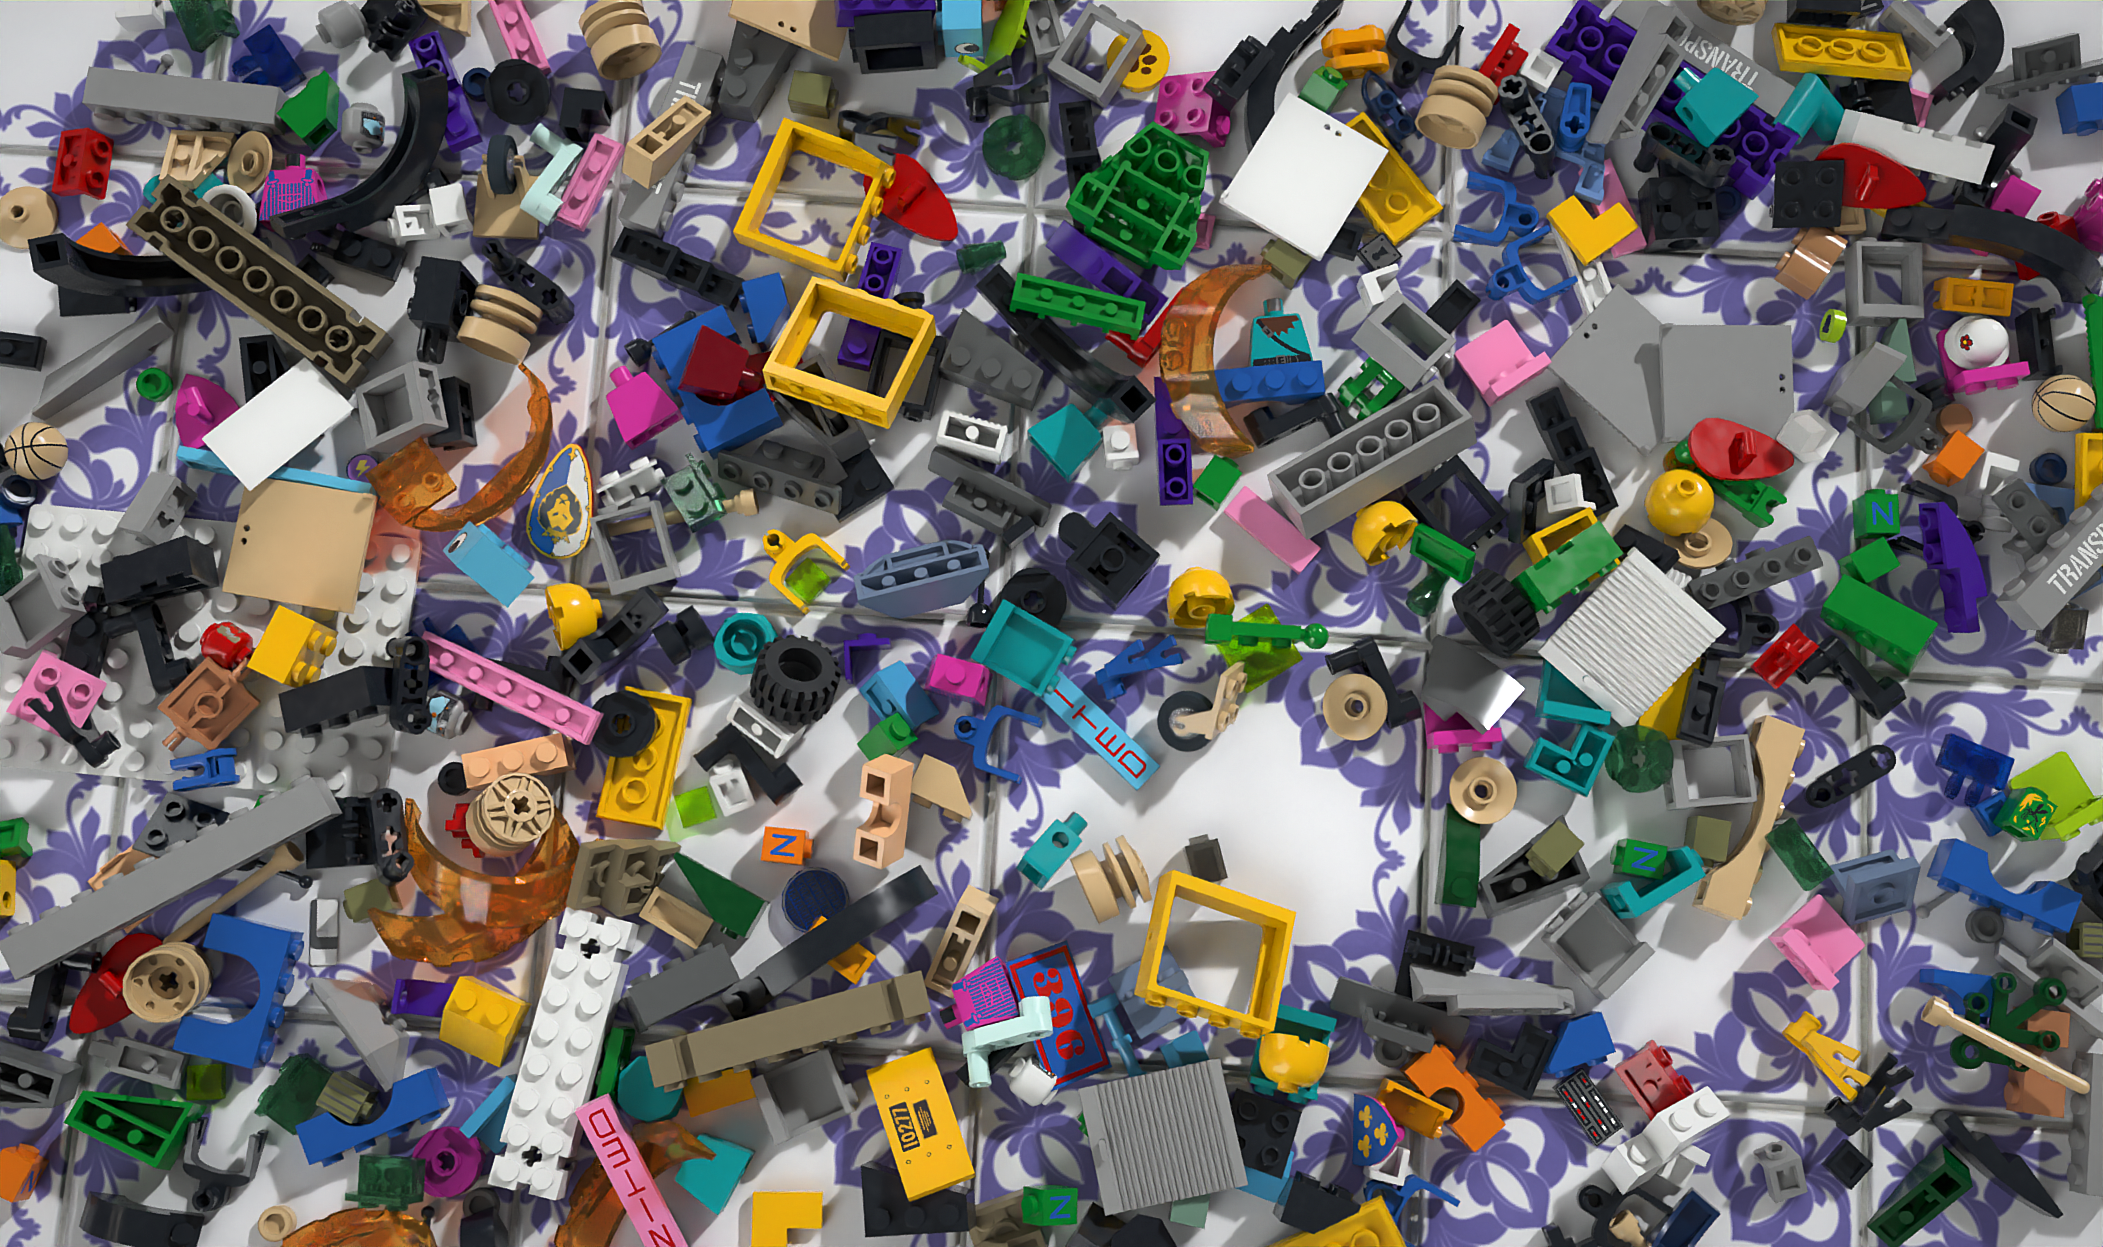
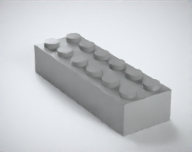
M1436 378L1267 474L1273 498L1301 534L1308 540L1476 444L1473 416Z

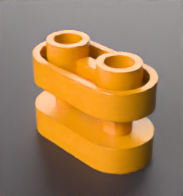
M1364 25L1355 30L1345 31L1342 28H1336L1328 31L1326 36L1321 39L1323 55L1331 58L1325 63V67H1332L1340 72L1343 76L1342 80L1361 79L1368 70H1372L1378 75L1386 73L1390 68L1388 55L1385 52L1379 51L1386 44L1384 31L1381 28H1376L1375 25Z

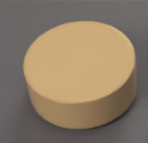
M275 1205L266 1209L258 1220L260 1235L270 1242H278L290 1237L297 1225L294 1211L286 1205Z

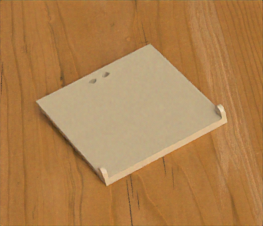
M733 0L728 16L836 62L839 60L848 27H836L834 0Z
M270 478L263 480L251 491L244 486L222 592L354 614L378 497L368 493L362 494Z

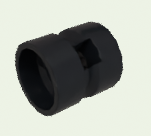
M693 605L676 614L675 622L667 620L652 629L655 638L674 666L690 658L691 650L701 651L715 641L709 628Z

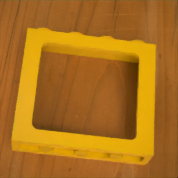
M784 117L733 233L738 243L845 283L848 274L852 275L857 267L859 259L857 253L860 246H865L869 240L871 233L870 223L873 217H878L882 210V196L886 188H891L896 170H894L893 166L888 165L850 141ZM799 150L873 178V182L838 260H831L759 232L760 225L794 151Z
M812 276L762 370L768 389L890 429L936 336L934 315L929 314L923 309H912L900 305L892 299H882L869 295L862 289H851L839 285L831 279H821ZM834 312L913 339L885 398L795 369L824 313Z
M1174 869L1159 877L1134 995L1145 998V1003L1154 1007H1165L1166 1005L1177 1009L1176 1013L1184 1017L1196 1018L1199 1016L1208 1019V1024L1214 1027L1228 1028L1230 1026L1239 1029V1034L1244 1037L1258 1039L1261 1035L1274 1031L1296 912ZM1175 897L1261 926L1263 933L1246 1014L1157 984L1156 979Z

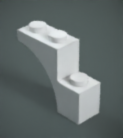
M1706 1086L1657 1113L1642 1133L1617 1146L1601 1167L1622 1195L1647 1182L1670 1159L1696 1139L1726 1121L1731 1114L1712 1090Z

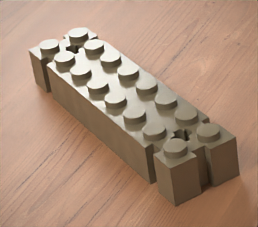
M169 174L164 177L151 193L157 199L152 207L148 209L141 205L126 224L137 236L158 251L164 253L173 262L317 366L322 368L327 362L324 369L353 392L370 372L364 366L372 356L378 361L394 341L386 331L368 318L364 317L359 323L362 317L353 307L204 199H199L190 189ZM179 222L183 223L180 228L176 227ZM341 339L348 341L345 347L338 345Z
M919 970L644 1047L654 1088L663 1086L664 1093L688 1086L687 1079L698 1076L699 1083L721 1077V1070L733 1067L734 1073L755 1068V1060L765 1057L768 1058L769 1064L788 1059L790 1057V1050L802 1047L803 1054L824 1049L823 1041L836 1038L837 1044H842L858 1039L857 1032L870 1029L871 1035L892 1030L891 1022L903 1019L904 1025L925 1021L924 1013L931 1012L932 1010L922 972Z

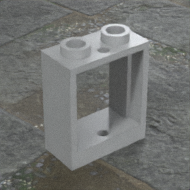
M1089 2L1047 68L1054 79L1106 109L1146 47L1147 42L1142 33L1143 29L1138 24L1129 19L1123 22L1116 18L1117 14L1103 4L1097 7ZM1096 21L1128 39L1101 83L1068 65Z
M1865 237L1856 240L1855 243L1844 251L1846 326L1889 327L1898 319L1906 318L1907 327L1911 328L1924 319L1922 243H1912L1902 238L1882 242L1877 241L1873 237ZM1862 260L1901 261L1902 305L1863 303Z
M1398 290L1365 320L1351 339L1410 391L1419 382H1422L1424 385L1427 384L1436 374L1437 369H1442L1453 356L1448 351L1456 343L1452 336ZM1390 322L1430 357L1426 361L1421 359L1384 326Z
M412 360L355 388L366 450L393 454L448 428L436 366ZM407 386L413 420L390 430L384 396Z
M649 496L630 500L631 507L618 510L617 505L598 509L599 516L589 518L611 596L682 577L661 503L657 500L650 501ZM651 512L666 567L622 579L607 524Z
M1748 734L1714 737L1712 745L1708 747L1730 746L1737 794L1734 796L1689 799L1683 750L1706 749V747L1685 740H1672L1658 744L1666 810L1757 802L1760 784L1758 777L1753 772L1752 762L1755 760V749L1753 743L1749 742Z

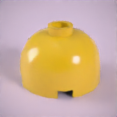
M1674 469L1662 473L1651 484L1644 500V507L1646 506L1648 512L1647 518L1660 532L1671 536H1681L1682 533L1692 532L1691 535L1698 533L1707 524L1713 511L1714 492L1704 477L1689 469Z
M1380 501L1373 505L1369 504L1356 513L1357 519L1353 525L1351 536L1353 546L1370 566L1378 565L1390 558L1385 554L1396 545L1401 550L1411 540L1414 529L1418 526L1416 522L1418 520L1403 505L1394 501Z
M1191 567L1180 574L1171 583L1167 594L1170 620L1173 618L1175 625L1178 627L1189 629L1206 627L1208 614L1231 615L1235 608L1233 595L1227 580L1216 571L1201 567Z
M563 583L546 587V605L549 618L552 619L555 630H553L555 639L561 651L568 650L579 638L585 637L597 630V619L603 617L598 598L591 599L588 591L577 584Z
M1267 1033L1261 1037L1259 1063L1265 1076L1271 1081L1278 1083V1090L1287 1093H1298L1299 1087H1311L1323 1076L1328 1063L1330 1048L1323 1043L1311 1039L1310 1044L1299 1041V1036Z

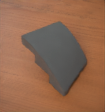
M1437 634L1431 641L1433 648L1430 661L1426 666V682L1423 684L1420 699L1444 721H1447L1453 714L1458 712L1483 735L1520 695L1524 688L1506 672L1479 653L1450 638Z

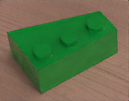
M1599 520L1545 556V558L1524 570L1510 582L1525 597L1535 614L1543 610L1547 615L1563 604L1559 597L1568 591L1573 596L1590 585L1587 578L1597 572L1602 577L1618 565L1614 560L1624 553Z
M1843 574L1823 604L1820 617L1824 619V622L1829 627L1843 632L1907 677L1910 676L1929 647L1938 625L1937 622L1846 574Z
M83 1090L63 1123L156 1169L170 1171L186 1144L189 1122L197 1121L198 1118L202 1117L207 1106L190 1102Z

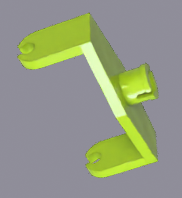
M1007 0L994 27L984 63L961 54L958 62L979 74L1004 56H1011L1014 47H1023L1027 41L1022 39L1020 35L1025 38L1029 36L1028 30L1024 29L1023 26L1031 0Z

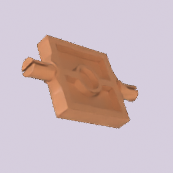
M207 656L157 707L171 719L176 727L162 741V744L167 747L174 738H177L168 747L173 752L188 737L198 741L208 750L215 749L261 702V700L247 690L242 682L253 671V669L247 667L242 672L250 660L244 658L231 672L221 668Z

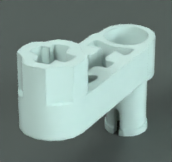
M540 123L534 129L529 141L534 142L554 157L526 193L521 202L520 209L546 226H549L557 218L564 205V202L553 194L574 168L584 149L568 138L562 139Z
M1032 996L1024 998L1018 1003L1020 1017L976 1028L961 1035L963 1056L968 1061L969 1087L982 1088L992 1084L988 1055L992 1051L1042 1039L1053 1034L1048 997Z

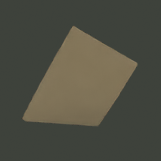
M609 839L581 843L566 905L574 911L601 905L618 917L641 912L655 887L660 885L665 876L661 872L671 854H675L676 851L680 852L681 845L676 842L649 839Z
M1023 1189L975 1205L977 1225L969 1231L974 1247H1048L1042 1226L1023 1222L1021 1209Z

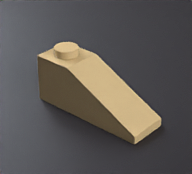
M683 96L626 143L622 172L647 189L651 188L670 171L709 120L711 111L688 96Z
M968 884L955 908L924 980L926 987L954 999L951 986L964 977L998 903V898Z

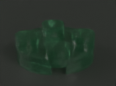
M1018 114L1016 116L1002 117L993 122L984 131L982 144L983 159L992 173L997 176L999 174L1003 177H1008V180L1018 181L1032 176L1040 168L1046 152V141L1040 127L1031 121L1027 115ZM1015 141V143L1022 145L1019 147L1020 153L1014 154L1013 151L1007 152L1005 150L1010 142Z
M1631 725L1620 729L1616 733L1618 735L1615 737L1604 760L1606 771L1613 781L1622 786V789L1632 793L1651 792L1670 781L1674 765V755L1668 737L1664 732L1657 731L1650 726ZM1638 750H1641V753L1645 755V762L1641 768L1639 764L1632 761V758L1638 755Z

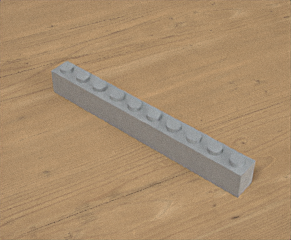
M309 774L291 782L292 788L282 794L279 791L272 792L259 799L261 805L251 810L245 807L227 816L229 821L218 827L216 823L211 824L196 832L198 838L188 843L186 840H181L165 848L167 854L160 858L148 857L133 865L135 871L125 876L123 873H118L102 881L104 887L97 891L85 890L70 898L72 904L62 909L60 906H55L40 913L39 917L41 920L29 925L28 922L11 928L7 931L9 937L0 941V951L14 979L29 978L342 814L324 777L311 778Z

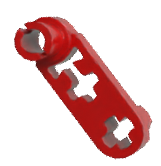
M1183 287L1144 337L1141 336L1136 341L1130 339V334L1109 330V333L1105 335V339L1124 351L1130 361L1143 369L1181 321L1191 329H1194L1202 321L1210 305Z

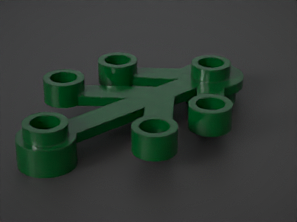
M1998 972L1994 974L1991 978L1993 996L1989 1027L1986 1030L2007 1041L2034 1045L2042 1051H2056L2060 1046V1038L2055 1032L2048 1030L2034 1032L2016 1027L2046 1005L2057 1006L2063 1003L2067 996V989L2064 983L2056 978L2043 977L2038 979L2033 986V996L2007 1014L2009 993L2016 989L2017 981L2010 973ZM2002 977H2006L2008 980V986L2005 989H2002L1999 985ZM2052 986L2057 988L2055 998H2051L2049 995V989ZM1970 992L1963 999V1005L1966 1009L1964 1019L1979 1026L1980 1014L1988 1009L1989 1001L1982 993ZM1977 996L1980 999V1006L1974 1009L1971 1002ZM1963 1033L1954 1038L1950 1045V1056L1953 1062L1964 1069H1976L1984 1062L2006 1065L2018 1072H2026L2030 1069L2023 1064L2017 1067L2014 1059L1994 1049H1989L1985 1044ZM2046 1035H2049L2051 1038V1044L2048 1047H2045L2043 1044V1038ZM1971 1045L1974 1049V1055L1968 1058L1965 1055V1049Z

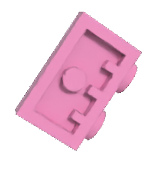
M1508 320L1502 321L1454 353V358L1489 407L1542 374L1552 363L1545 351L1534 357Z
M44 649L6 712L61 737L53 727L27 704L36 698H40L47 705V709L51 711L53 704L49 701L45 692L53 686H57L70 719L77 727L81 728L107 683L58 659L57 654Z
M1820 894L1814 895L1768 937L1814 990L1830 991L1840 982L1834 974L1865 947L1864 942Z

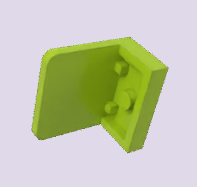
M2064 751L2056 752L2008 781V787L2011 791L2030 786L2045 792L2048 795V800L2058 806L2040 835L2042 841L2060 839L2061 842H2065L2078 836L2081 833L2078 828L2088 823L2092 826L2103 821V795L2094 796L2071 758Z

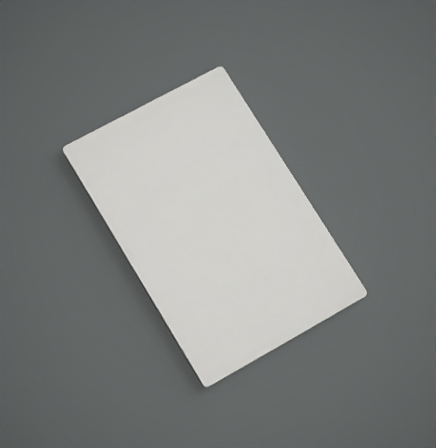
M35 504L30 508L17 584L38 569L33 560L36 555L42 554L59 558L67 565L69 569L68 574L74 587L82 596L81 601L84 602L88 585L104 588L101 564L112 561L113 557L130 555L153 546L136 541V535L123 532L116 527L125 512ZM193 518L182 519L170 540L187 535L213 548L220 586L154 601L159 606L163 615L175 660L187 657L195 669L205 659L201 654L200 638L210 625L214 623L220 624L221 622H231L247 632L253 638L252 651H255L278 606L281 605L339 632L336 637L337 644L333 653L325 658L320 667L321 675L319 680L362 665L393 668L394 658L387 655L385 647L391 638L396 637L398 639L410 636L422 554V543L419 540L370 535L354 614L222 592L237 522ZM107 604V606L111 607V616L130 612L132 608L120 609ZM71 626L28 659L4 654L0 677V766L173 782L182 779L183 776L193 777L204 773L205 768H198L197 771H176L171 769L170 760L202 754L209 750L198 741L188 737L173 752L168 747L177 738H174L167 747L162 744V741L176 727L171 719L157 708L169 694L160 696L152 685L138 630L114 639L109 638L100 675V679L105 681L107 685L90 714L100 736L106 730L110 731L120 742L121 748L108 755V760L97 768H93L85 761L75 745L6 712L44 649L57 654L58 659L64 660ZM255 670L242 681L247 690L261 700V702L215 748L237 749V756L234 757L236 775H240L241 782L221 787L271 792L279 791L284 793L292 788L291 782L309 774L311 778L324 777L335 798L372 797L379 789L388 788L396 730L390 724L389 713L353 722L347 727L322 730V735L316 737L302 738L301 734L286 733L278 696L279 693L294 689V687L278 682Z

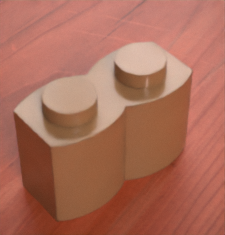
M1826 227L1800 228L1791 241L1795 245L1791 254L1785 251L1774 267L1779 270L1774 280L1806 300L1817 291L1848 243L1847 240Z

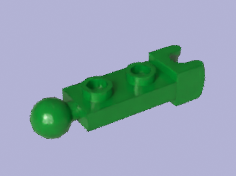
M1688 439L1681 440L1676 445L1674 451L1676 459L1682 464H1694L1696 467L1693 471L1699 473L1708 481L1713 492L1740 511L1742 516L1755 526L1765 528L1774 522L1773 516L1766 510V505L1774 508L1787 502V498L1773 487L1766 486L1759 480L1730 481L1708 476L1697 467L1692 459L1688 447Z
M1208 614V618H1206L1205 644L1229 646L1232 640H1238L1239 646L1255 647L1258 646V642H1270L1272 648L1290 649L1292 644L1304 642L1311 649H1321L1328 643L1329 633L1326 627L1318 623H1312L1306 626L1305 629H1301V626L1235 622L1233 621V615Z

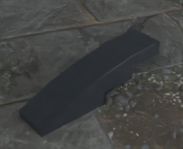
M1090 100L1059 103L1069 198L1080 179L1088 172L1091 174L1099 168L1098 149ZM1072 216L1073 226L1084 233V224L1078 222Z
M627 227L623 228L610 254L613 258L653 278L717 306L723 305L725 309L734 312L739 302V295L744 292L741 282L745 281L743 278L719 270L712 263L686 254L677 246Z
M1552 387L1525 400L1535 425L1561 476L1573 473L1580 475L1584 501L1595 503L1596 510L1593 511L1595 517L1618 507L1619 505L1594 447L1588 446L1577 418L1570 415L1559 387Z
M1939 1110L1929 1117L1950 1144L1971 1165L2008 1195L2042 1215L2057 1219L2064 1215L2020 1155L2007 1152L2001 1153L1986 1133L1969 1132L1955 1112Z

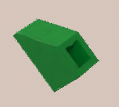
M325 70L320 75L311 78L306 87L295 97L285 101L282 108L277 112L278 116L312 151L316 150L337 131L340 88Z

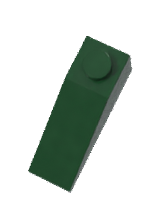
M1446 803L1434 904L1466 909L1476 908L1480 876V824L1466 820L1455 810L1452 804Z
M676 851L673 856L674 860L713 920L722 925L720 932L734 940H738L740 936L749 938L769 902L687 855Z
M1941 1144L1911 1170L1867 1222V1227L1889 1247L1901 1246L1973 1187L1969 1167Z

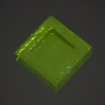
M807 557L785 582L810 605L832 582V579Z
M708 786L674 796L684 829L717 819Z
M226 1063L187 1066L186 1101L226 1098Z

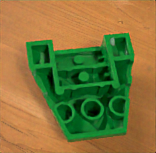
M1152 121L1128 140L1122 150L1113 157L1109 155L1104 159L1098 169L1091 174L1089 172L1080 179L1065 207L1075 220L1084 224V233L1088 238L1142 268L1151 269L1156 264L1164 270H1181L1197 240L1198 232H1196V227L1201 213L1202 205H1200V200L1205 186L1209 152Z

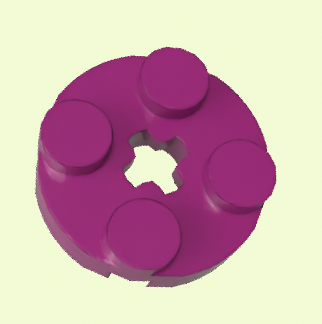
M444 1126L431 1130L419 1140L413 1151L412 1161H414L415 1173L413 1175L415 1182L425 1193L431 1196H458L472 1188L481 1175L483 1164L486 1161L485 1151L481 1148L476 1137L470 1139L459 1130L461 1127ZM443 1154H453L455 1162L453 1168H447L445 1171L442 1169L444 1161L441 1157Z

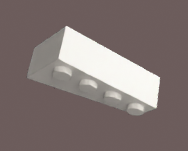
M1845 109L1833 144L1855 143L1871 148L1902 164L1916 176H1920L1921 170L1930 172L1928 177L1930 180L1948 184L1949 178H1954L1980 185L1995 145L1967 140V138L1946 133L1934 132L1931 129Z

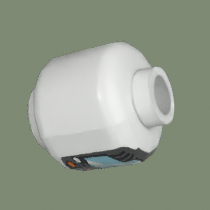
M1032 1054L1025 1060L1021 1057L1017 1058L1008 1071V1074L1012 1076L1009 1084L1010 1090L1032 1107L1041 1103L1047 1105L1058 1091L1057 1089L1051 1092L1056 1084V1074L1042 1068L1037 1054Z

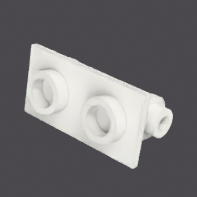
M643 456L629 464L630 470L620 475L616 470L599 479L601 484L596 487V492L605 491L606 495L601 497L606 507L617 505L618 507L634 499L635 496L630 488L634 484L641 495L661 486V481L665 480L666 477L661 467L656 470L653 465L657 464V458L654 457L649 460L647 456Z

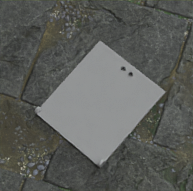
M1616 284L1550 358L1552 363L1547 369L1564 381V384L1568 385L1569 389L1578 394L1579 398L1588 403L1589 407H1592L1599 416H1602L1603 420L1612 425L1613 429L1622 434V437L1626 438L1627 442H1630L1641 455L1646 457L1662 439L1659 326L1662 323L1620 284Z
M1665 323L1659 326L1663 443H1679L1681 440L1688 439L1694 425L1705 418H1721L1736 422L1777 441L1776 438L1790 415L1794 413L1791 325H1673V323Z
M1220 1058L1078 1089L1105 1216L1248 1185Z

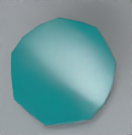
M736 613L725 619L717 632L713 645L716 657L721 665L739 675L753 674L760 650L763 649L768 641L773 642L774 638L778 637V633L764 615Z
M638 1056L620 1073L618 1103L626 1114L636 1120L647 1123L653 1121L664 1122L677 1116L683 1104L684 1090L680 1088L664 1093L663 1086L654 1088L647 1056Z

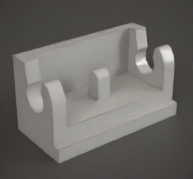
M1908 0L1893 1L1877 19L1891 33H1900L1904 45L1923 62L1955 31L1952 27H1949L1943 32Z
M151 471L116 527L123 532L136 535L135 540L143 544L156 546L171 539L198 494L176 476Z

